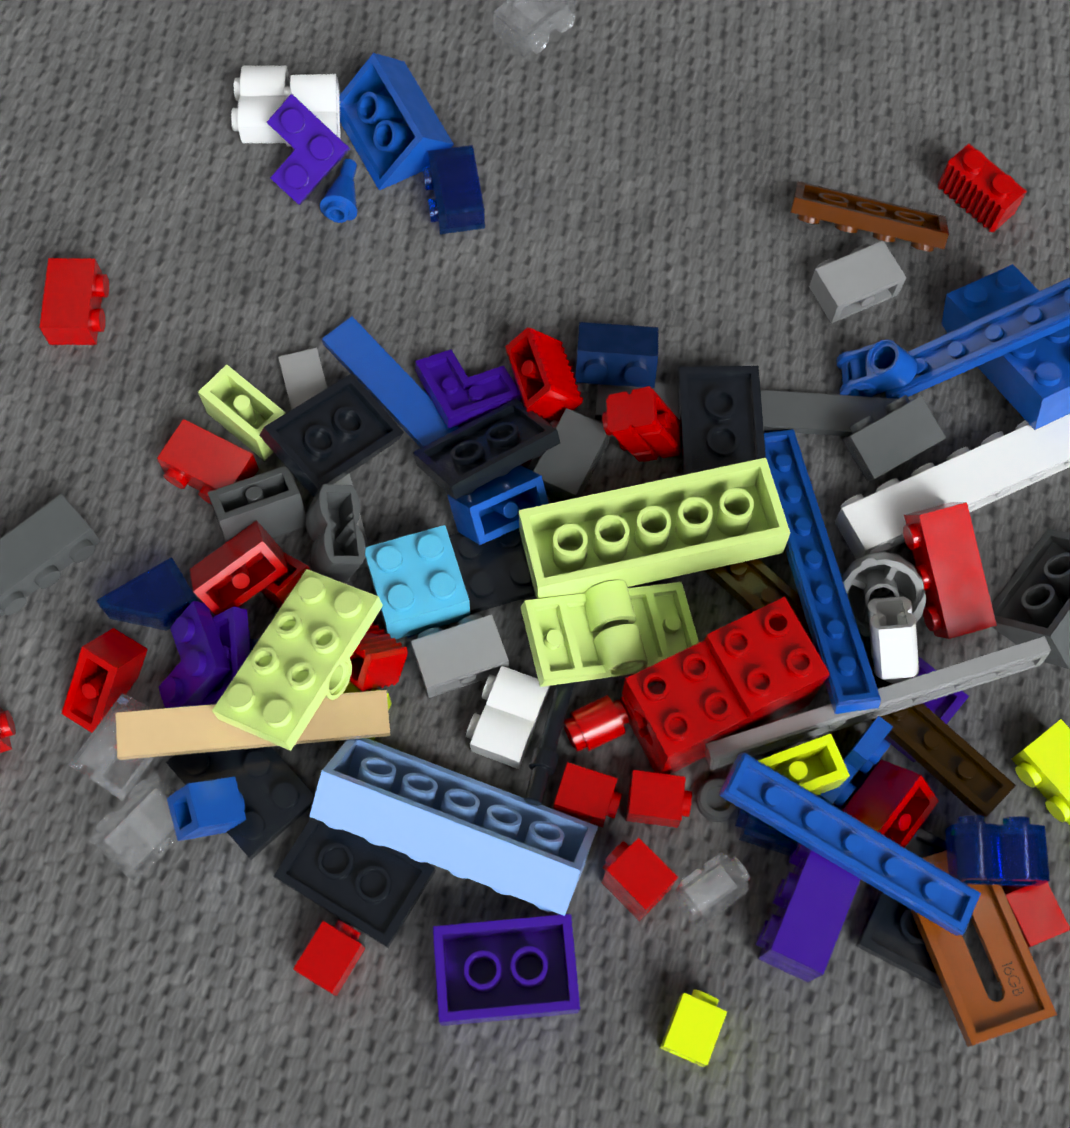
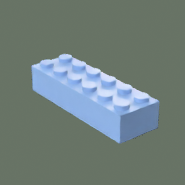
M368 738L346 740L323 768L309 816L324 822L333 829H343L365 838L374 845L392 848L407 854L415 861L428 862L448 870L456 877L469 878L491 887L500 894L515 896L533 903L541 910L556 912L564 916L598 826L543 805L528 804L524 801L523 797Z

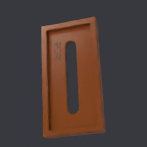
M981 838L923 858L981 893L971 920L997 981L1000 982L1002 987V997L998 1002L989 999L963 936L950 933L911 909L967 1047L1056 1016L1055 1008Z

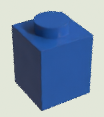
M235 777L189 783L167 797L177 841L226 833L246 820L244 798L238 790Z

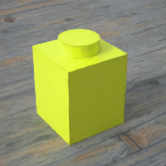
M693 989L692 995L681 994L660 1048L701 1067L707 1066L727 1011L718 1008L719 1000L705 992Z

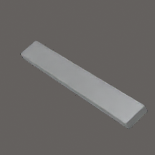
M1045 636L880 688L878 689L881 698L879 708L834 714L832 704L707 743L705 757L709 768L712 770L733 764L738 754L743 752L751 757H755L859 724L878 716L881 717L1038 667L1047 658L1051 649Z

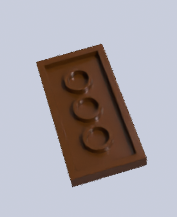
M800 181L797 182L791 213L798 214L797 219L803 222L819 224L820 220L835 223L836 229L848 233H857L858 229L873 232L872 236L885 242H895L896 238L911 241L910 245L922 251L931 252L934 250V247L945 249L949 236L946 216Z

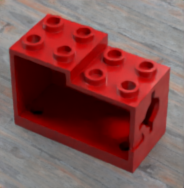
M783 597L707 634L705 640L625 678L622 690L623 696L620 702L628 715L629 725L655 773L670 775L704 758L707 743L776 722L808 706L830 673L787 599ZM653 681L659 682V683H657V684H655V685H653V686H651V687L648 688V684H649L650 682H653Z

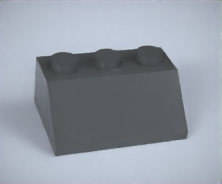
M1047 529L993 602L992 608L997 626L992 628L1016 645L1045 636L1051 651L1043 662L1070 669V533Z

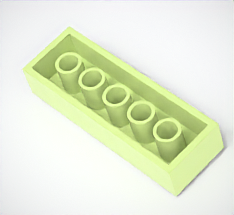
M766 458L519 510V531L536 599L582 594L597 584L614 580L624 581L627 587L781 554L784 552L790 535Z

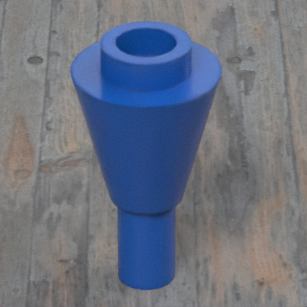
M352 159L343 160L339 176L320 202V210L323 215L336 223L353 220L357 216L354 183L357 163Z

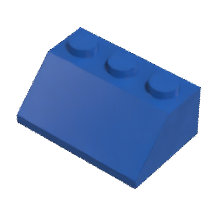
M373 53L339 95L340 123L379 190L436 166L454 145L404 61Z

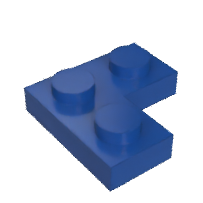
M878 716L843 759L850 776L840 787L817 796L831 805L834 803L840 808L856 788L850 781L857 771L860 770L866 775L891 745L884 738L893 726Z

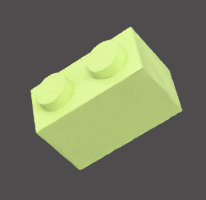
M226 364L198 391L207 414L265 461L273 451L259 435L263 427L283 416L286 412Z

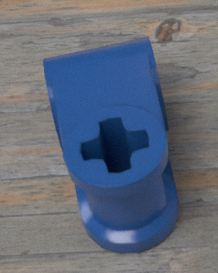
M888 339L880 340L877 343L857 350L844 352L836 359L837 367L842 373L843 383L839 389V394L872 397L897 387H903L909 384L917 373L918 365L916 359L894 341Z

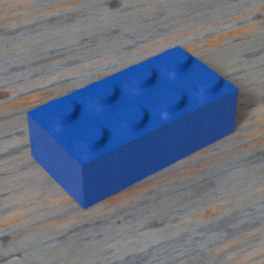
M1012 264L946 294L941 324L947 333L952 332L1035 294L1039 290ZM1070 326L977 366L1034 430L1070 414Z

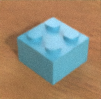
M445 525L365 547L367 567L375 594L379 596L383 606L380 611L387 634H390L391 639H400L431 628L455 623L470 616V601Z

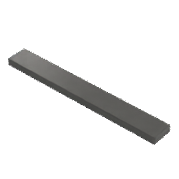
M655 383V388L652 389L680 420L678 384ZM597 384L595 420H602L603 412L607 411L606 399H608L610 394L624 391L631 394L633 389L643 387ZM761 390L764 431L773 432L794 429L795 433L850 436L853 434L849 428L850 426L869 415L872 416L874 421L888 414L885 406L897 399Z

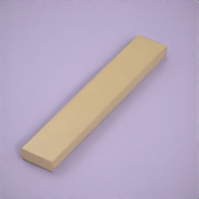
M387 690L342 693L334 700L325 697L296 744L390 736ZM216 704L116 713L117 758L119 760L278 745L217 719L212 712Z

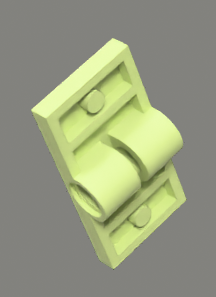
M306 569L213 708L212 712L217 719L291 751L324 698L334 700L346 689L352 673L350 657L383 606L379 596Z
M614 580L597 584L588 589L586 593L525 600L521 605L540 687L635 674L699 643L682 582L628 588L626 582Z

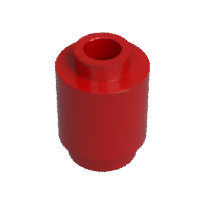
M606 695L570 712V717L564 720L563 728L576 752L583 749L589 752L626 734L624 725L629 723V718L620 700L617 699L612 702L610 697Z

